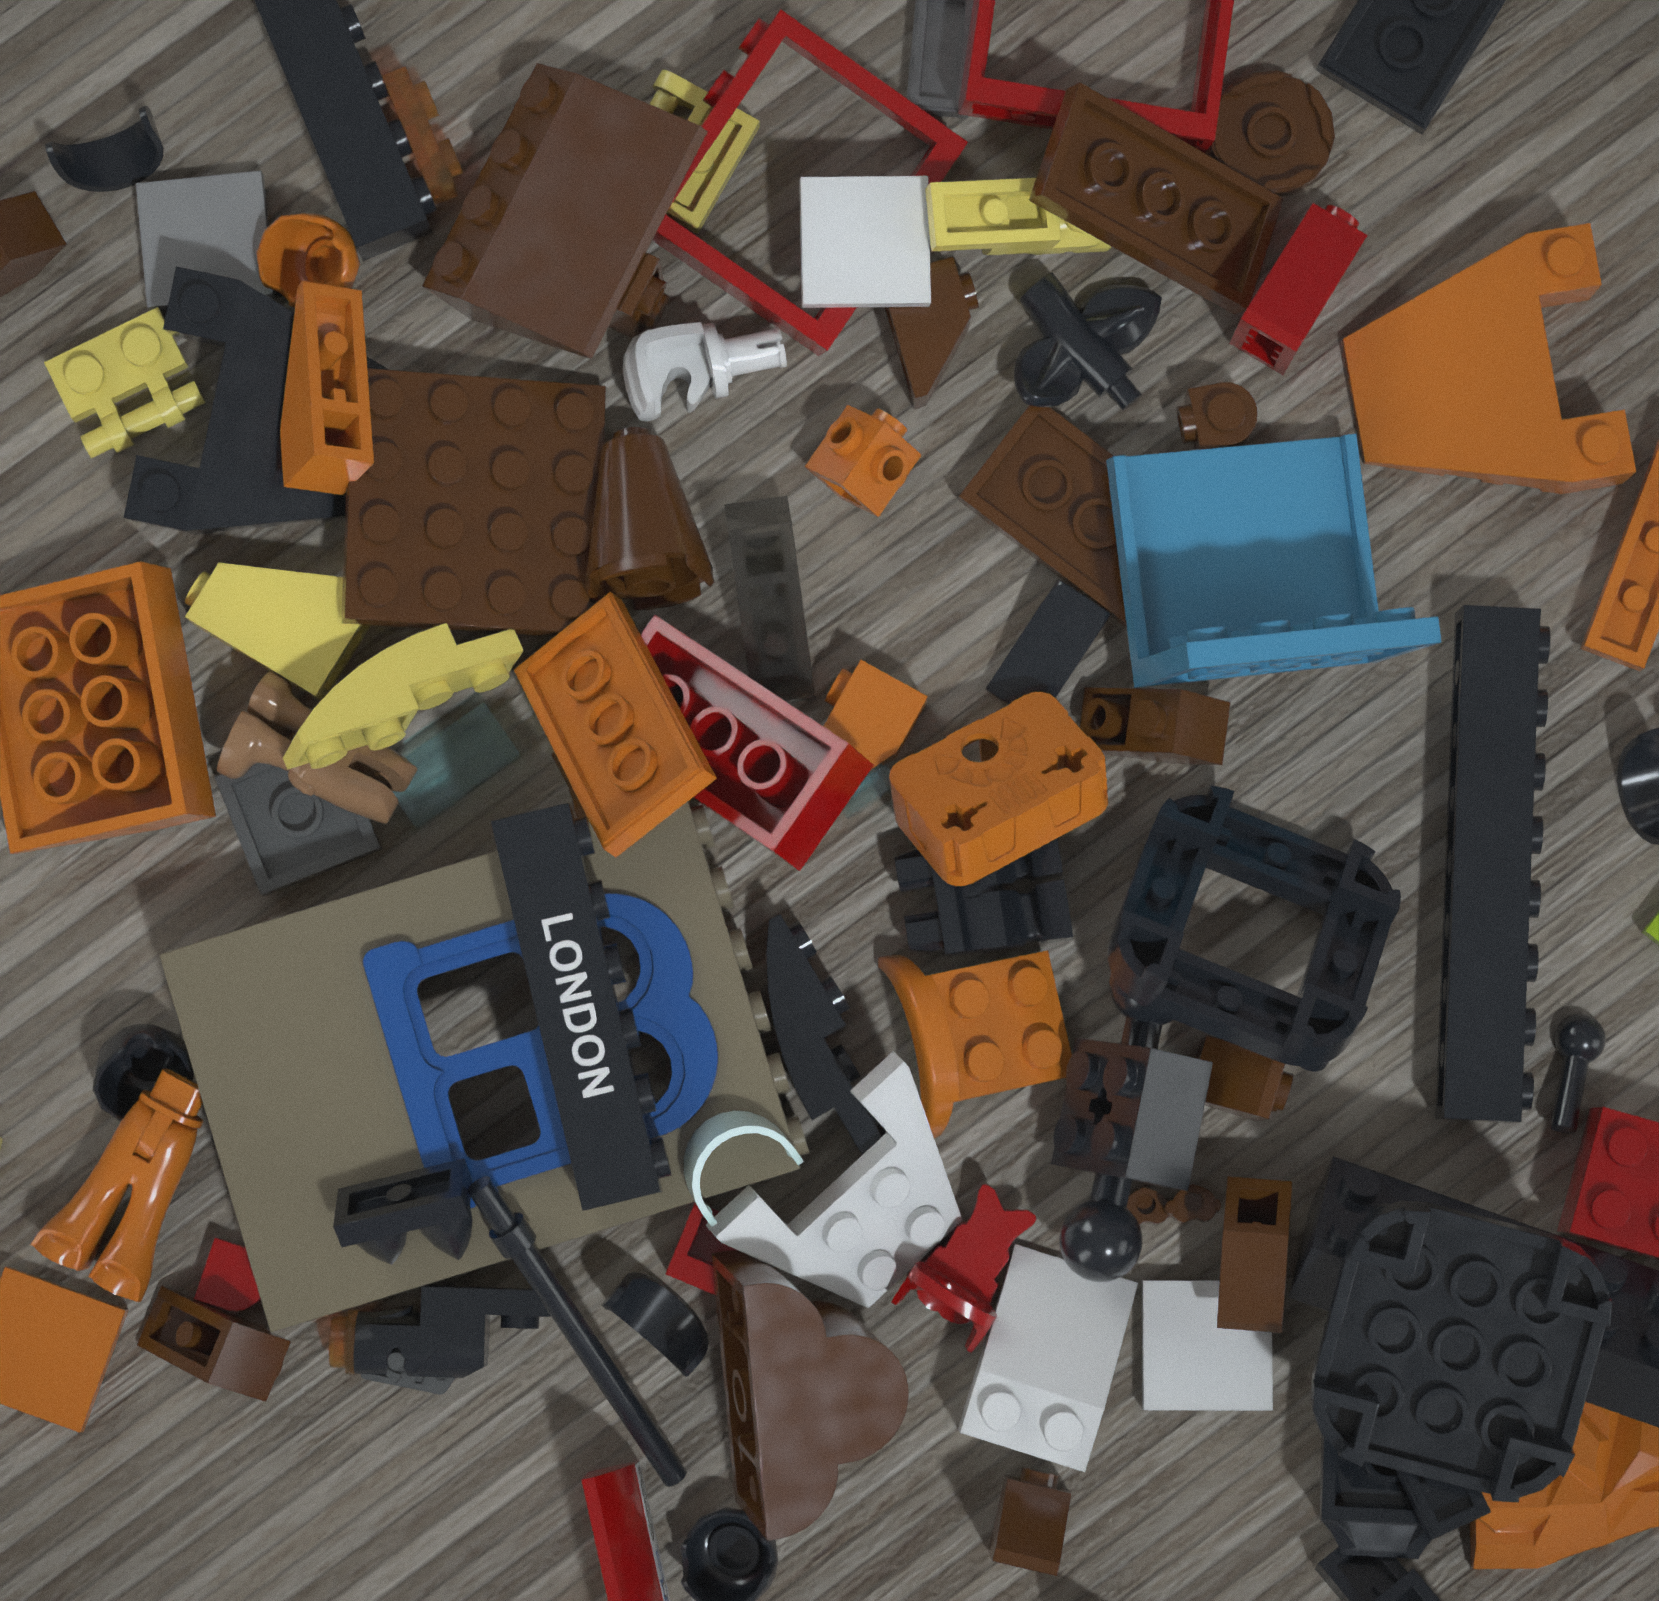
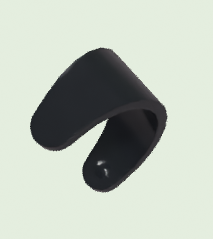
M148 106L139 108L141 119L129 128L114 135L81 144L64 145L54 141L46 143L45 148L52 167L67 184L92 192L116 191L131 187L145 180L160 166L164 156L163 145L150 108Z
M1655 728L1636 736L1624 747L1617 768V785L1623 811L1634 831L1643 840L1659 845V728Z
M639 1272L628 1273L601 1304L606 1310L613 1312L645 1338L685 1377L695 1370L707 1353L709 1345L707 1332L696 1313L674 1290L652 1276Z

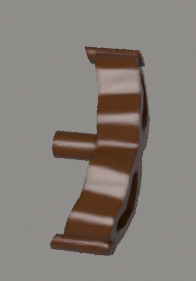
M1191 1184L1188 1191L1181 1190L1172 1201L1168 1202L1160 1193L1143 1187L1128 1197L1127 1208L1136 1217L1139 1225L1149 1223L1158 1226L1164 1223L1167 1218H1173L1177 1223L1181 1224L1195 1219L1202 1223L1209 1222L1220 1211L1221 1203L1219 1199L1214 1197L1211 1191Z

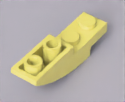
M447 623L414 634L384 649L359 665L336 684L312 710L283 756L287 770L310 763L313 769L323 768L341 760L346 756L347 751L368 745L370 750L373 751L387 748L405 737V731L418 710L436 707L450 699L454 692L473 687L475 692L480 693L502 685L509 679L511 669L524 651L515 630L509 629L456 645Z

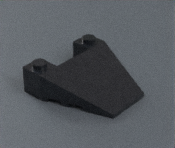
M176 266L163 330L174 337L225 347L200 468L136 455L123 518L195 535L345 518L346 493L338 495L287 488L283 484L280 425L294 312L239 279ZM366 356L367 368L389 370Z

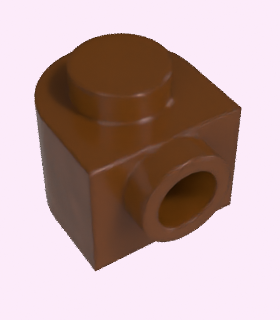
M1220 382L1189 388L1184 397L1185 405L1177 406L1176 408L1183 444L1193 442L1195 450L1242 446L1248 440L1257 422V406L1254 398L1245 388L1231 382Z

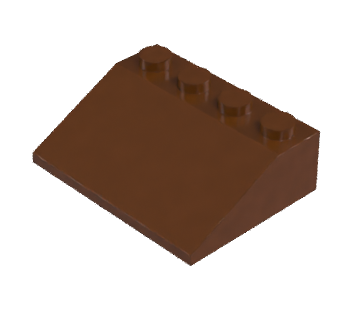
M536 63L529 79L521 89L520 97L502 132L494 141L491 153L472 190L464 199L462 209L449 235L437 252L433 266L422 287L471 320L592 359L708 131L700 125L580 74Z

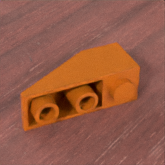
M860 659L853 673L842 668L829 690L825 702L834 706L824 727L848 742L874 764L865 777L867 778L897 758L927 704L928 696Z

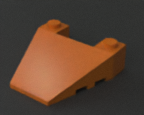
M1590 223L1527 233L1342 339L1363 464L1444 476L1445 474L1480 479L1481 482L1497 485L1506 483L1538 488L1542 492L1566 494L1620 485L1636 473L1625 409L1562 420L1541 308L1587 301L1602 285Z

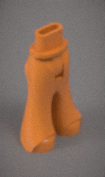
M166 1068L162 1069L152 1091L143 1090L138 1097L139 1100L130 1108L120 1122L99 1162L78 1192L44 1225L30 1244L44 1257L59 1265L75 1269L76 1271L88 1269L92 1265L104 1235L131 1184L132 1193L126 1211L88 1277L103 1289L136 1302L142 1301L152 1275L156 1243L166 1212L191 1158L196 1142L197 1128H201L203 1124V1119L197 1115L203 1103L197 1083Z

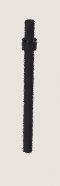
M485 1176L474 1181L469 1186L467 1192L490 1225L489 1237L504 1258L513 1259L664 1485L671 1487L680 1483L687 1474L686 1469L535 1246L536 1234L523 1214L520 1212L513 1213L490 1177Z

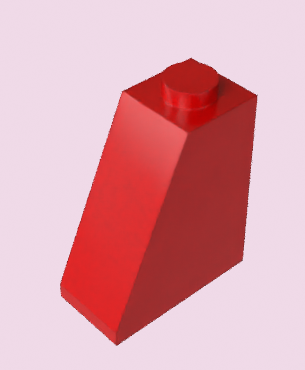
M1312 203L1241 317L1229 344L1279 374L1284 375L1367 237V234L1357 229L1359 226L1358 220L1337 206L1327 205L1323 209Z

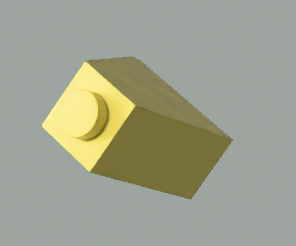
M218 563L212 574L204 571L198 576L185 599V604L190 606L185 618L194 626L265 669L283 676L290 684L318 701H321L331 691L371 626L342 623L343 577Z

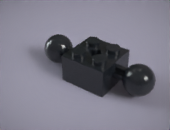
M1111 986L1112 1000L1119 1012L1126 1018L1121 1044L1082 1038L1075 1039L1073 1055L1066 1068L1067 1085L1060 1119L1054 1129V1150L1051 1161L1052 1165L1095 1174L1090 1200L1076 1206L1068 1214L1062 1224L1059 1237L1060 1250L1069 1268L1080 1277L1093 1282H1109L1126 1275L1135 1266L1140 1257L1143 1244L1141 1227L1136 1217L1127 1208L1132 1181L1188 1191L1213 1062L1158 1050L1162 1025L1170 1023L1173 1019L1153 1012L1131 998L1120 996Z

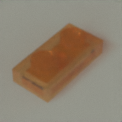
M406 66L383 75V80L435 205L458 196L452 177L463 173L449 138L437 142L428 120L439 116L425 80L413 85Z

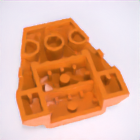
M1585 1402L1573 1445L1575 1456L1564 1477L1559 1475L1543 1490L1520 1497L1519 1503L1493 1501L1491 1494L1482 1492L1491 1513L1470 1522L1471 1568L1538 1569L1564 1558L1607 1545L1650 1528L1658 1527L1659 1428Z

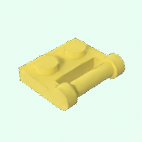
M662 69L652 86L656 93L650 105L673 114L677 105L685 106L692 110L688 121L697 125L702 124L712 107L702 101L708 93L707 91L670 71ZM738 108L735 110L667 210L666 215L697 234L700 232L760 127L758 119Z

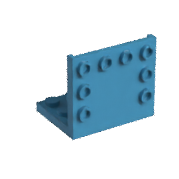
M1357 434L1137 456L1120 455L1106 460L1134 688L1377 663L1442 643L1438 616L1416 619L1414 607L1378 610Z

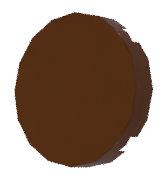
M1278 70L1252 73L1232 84L1221 97L1215 141L1210 146L1211 157L1280 197L1290 196L1312 184L1326 166L1335 139L1332 112L1317 89L1308 82L1305 84L1300 79L1293 78L1292 74Z

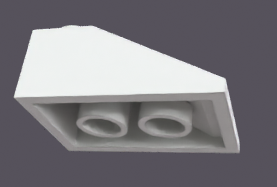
M1015 1244L995 1307L997 1318L988 1330L958 1426L959 1432L1085 1472L1105 1409L1138 1283L1121 1277L1109 1282L1089 1281L1073 1272L1064 1259Z

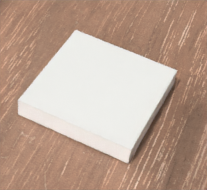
M928 176L800 177L802 308L930 306V235L925 188L928 186Z
M1141 1280L1142 1410L1273 1411L1272 1332L1217 1328L1220 1280Z

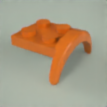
M1048 950L926 976L916 964L902 955L893 954L878 958V968L886 974L894 986L908 1021L918 1064L921 1102L934 1139L939 1137L945 1130L954 1102L1066 1078V1068L1072 1054Z

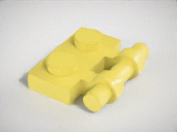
M158 307L44 362L71 419L76 423L96 412L100 418L102 426L80 436L91 459L112 448L119 453L135 445L133 438L164 423L170 428L186 420L184 413L206 403L195 381L172 391L166 378L189 368L174 336L163 330L165 318ZM149 388L153 401L121 416L115 403L143 389Z

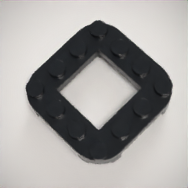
M1210 786L1206 795H1190L1175 801L1168 798L1162 805L1145 841L1109 939L1107 956L1111 970L1109 975L1110 986L1120 996L1131 998L1153 1012L1275 1061L1300 1066L1302 1069L1311 1072L1325 1069L1331 1060L1338 1057L1347 1048L1368 1010L1366 1006L1391 924L1400 908V890H1393L1384 873L1371 861L1376 851L1366 844L1354 839L1348 852L1344 853L1229 807L1235 792L1233 790L1219 786ZM1206 868L1323 915L1297 996L1179 949L1184 936L1183 931Z

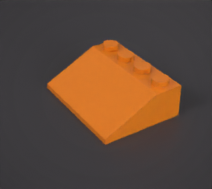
M140 561L0 595V800L10 854L154 831L216 817L171 568Z

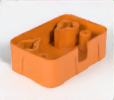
M1044 692L1026 694L985 718L978 719L947 735L943 740L924 750L907 756L893 765L889 775L894 816L897 825L941 879L954 886H966L984 878L1096 818L1108 806L1106 764L1102 750L1072 720L1067 710L1051 694ZM979 740L981 762H974L965 758L962 754L963 748Z

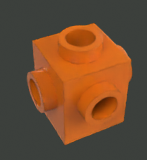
M847 405L839 418L830 426L825 438L804 467L842 500L879 517L896 491L904 484L921 454L903 438L908 429L887 412L876 408L873 414L869 415Z

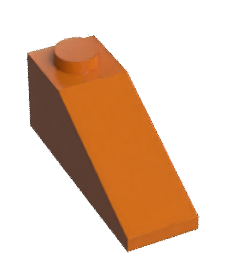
M302 281L297 288L280 425L284 487L344 495L349 481H357L374 464L362 290Z

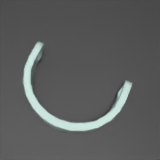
M747 1111L719 1113L706 1120L697 1128L687 1144L684 1155V1176L687 1188L701 1213L712 1227L718 1222L713 1216L711 1208L702 1199L700 1175L705 1161L711 1152L722 1142L734 1136L758 1133L780 1142L785 1148L787 1155L793 1158L798 1166L804 1162L784 1133L763 1116Z

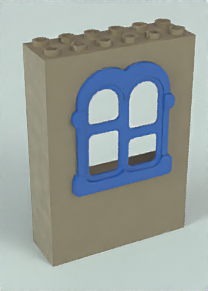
M687 801L616 858L603 849L589 822L595 854L584 856L589 881L602 879L611 918L599 920L600 927L620 931L632 941L639 954L640 975L633 991L626 999L619 1002L620 1011L632 1008L638 1031L650 1034L662 1043L671 1059L672 1077L668 1090L655 1103L657 1111L645 1114L651 1140L663 1137L672 1176L660 1179L663 1189L661 1193L582 1211L539 1026L530 1032L447 1057L439 1055L433 1047L417 991L422 980L506 953L514 952L523 958L498 850L159 954L270 1332L290 1328L512 1259L504 1258L490 1239L489 1231L491 1227L472 1198L470 1201L473 1219L472 1234L468 1247L460 1260L436 1248L419 1229L407 1232L406 1244L402 1253L392 1265L370 1256L357 1244L341 1248L333 1228L339 1188L464 1158L472 1177V1183L479 1178L490 1177L513 1213L520 1212L523 1214L536 1234L535 1246L538 1250H542L694 1203L695 1201L687 1188L684 1176V1155L687 1144L697 1128L706 1120L719 1113L747 1111L763 1116L784 1133L800 1156L809 1153L798 1115L785 1118L779 1095L791 1091L780 1055L776 1053L766 1056L760 1033L772 1029L760 990L747 994L741 972L753 969L741 928L728 932L722 911L734 908L722 866L709 870L704 850L716 846L703 804L690 808V804ZM516 1066L522 1070L540 1126V1137L532 1145L483 1160H472L467 1156L449 1100V1089L458 1081L503 1067ZM758 1133L734 1136L718 1145L705 1161L700 1175L701 1196L704 1200L801 1170V1167L796 1164L793 1158L787 1155L785 1148L780 1142L769 1136Z

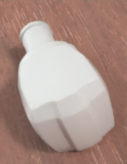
M701 322L650 329L632 338L623 356V374L630 404L638 419L648 422L660 417L663 394L666 392L670 381L674 379H683L688 382L687 411L691 413L696 409L710 386L715 399L723 398L729 395L728 384L732 383V376L776 367H787L784 344H780L782 335L779 327L724 339L722 333L717 334L714 323L702 325Z

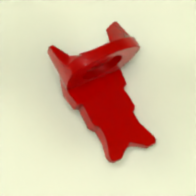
M987 1183L982 1184L978 1190L975 1209L968 1221L961 1222L956 1226L946 1246L938 1245L925 1262H917L891 1303L898 1305L911 1289L917 1290L919 1300L931 1311L938 1312L942 1318L959 1325L972 1321L974 1326L965 1344L966 1350L972 1354L997 1318L996 1311L990 1303L999 1284L995 1278L1009 1260L1008 1248L1020 1234L1034 1225L1036 1215L1028 1209H1005L999 1200L995 1188Z

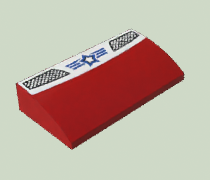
M639 1460L589 1471L581 1481L608 1601H671Z

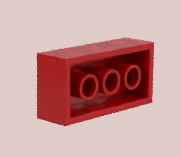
M654 615L641 633V636L717 778L696 794L693 799L703 804L798 871H801L874 764L848 742L657 615Z
M1607 1107L1590 1108L1557 1232L1659 1260V1122Z

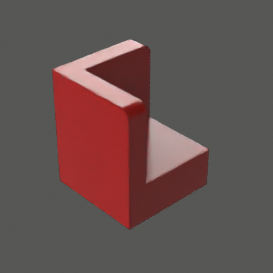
M694 1203L665 1275L716 1295L712 1253L739 1250L721 1243L706 1226L708 1221L696 1203ZM711 1208L712 1214L715 1217L720 1211Z

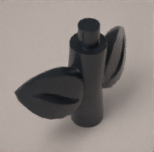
M1053 272L1043 277L1019 299V302L1029 313L1044 336L1024 347L1016 359L1014 382L1017 393L1026 405L1037 407L1058 406L1076 396L1084 381L1099 398L1108 393L1123 411L1130 407L1142 396V393L1127 377L1133 371V368L1121 355L1131 352L1149 335L1158 318L1162 297L1154 290L1144 287L1109 285L1095 290L1078 309Z

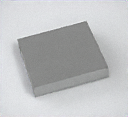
M261 170L136 183L146 300L149 310L156 307L160 310H167L176 266L239 279L271 299L276 298L275 291L263 286L259 278L256 255L263 232L269 226L265 181Z

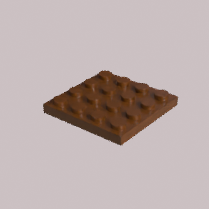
M367 368L374 464L357 481H349L346 491L342 623L426 629L447 623L450 630L499 633L511 629L515 630L516 634L556 636L596 604L592 603L587 595L586 574L601 451L605 440L606 386Z

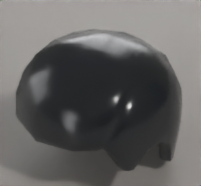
M136 1024L123 1028L104 1042L99 1051L93 1076V1092L100 1108L121 1122L130 1108L139 1100L138 1097L143 1090L152 1091L163 1068L174 1071L193 1081L194 1071L183 1038L170 1030L156 1025Z
M724 1507L698 1519L680 1547L683 1567L681 1584L684 1590L695 1601H757L770 1588L776 1576L779 1561L776 1540L767 1541L742 1509Z

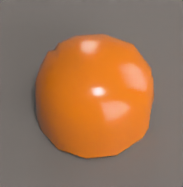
M315 213L281 215L264 230L256 252L259 278L263 286L283 295L289 301V306L294 308L297 288L302 281L352 289L360 267L359 256L349 231L334 219Z

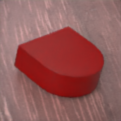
M218 1237L214 1238L194 1297L195 1300L229 1311L248 1309L261 1300L245 1246Z

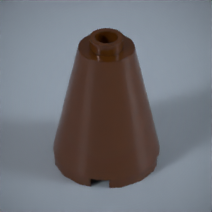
M628 427L618 430L613 434V439L603 445L601 451L586 574L587 595L592 603H597L609 592H612L619 599H633L634 610L665 608L694 600L702 595L700 583L705 582L710 587L713 585V567L663 438L651 434V431L644 427Z

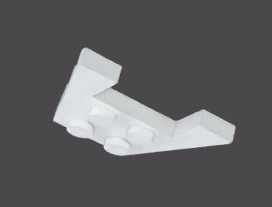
M894 1051L850 1091L885 1129L886 1133L789 1224H785L748 1185L715 1216L717 1224L713 1227L709 1223L706 1224L708 1229L721 1243L869 1308L963 1221L910 1068Z

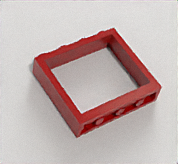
M973 0L957 114L1053 130L1066 91L986 78L985 71L995 0ZM1206 0L1191 111L1113 98L1109 99L1205 153L1215 141L1234 0Z
M780 9L769 24L761 18L757 19L738 47L740 51L748 55L734 76L723 70L702 100L712 107L700 125L708 132L672 203L781 42L930 146L910 176H928V185L934 182H942L968 141ZM666 214L652 240L768 322L779 327L781 331L817 356L829 350L857 308H820L813 318Z

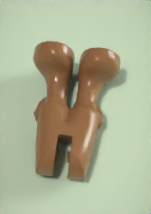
M269 671L253 691L247 712L241 711L222 749L217 764V772L230 779H238L244 776L256 763L279 767L288 772L292 785L303 794L315 795L348 812L386 824L399 804L398 798L392 791H405L418 771L417 767L390 747L373 751L370 750L368 745L347 751L346 756L341 760L323 768L313 769L310 763L287 770L283 756L292 741L272 728L281 726L297 733L312 710L302 704L292 694V686L286 678Z

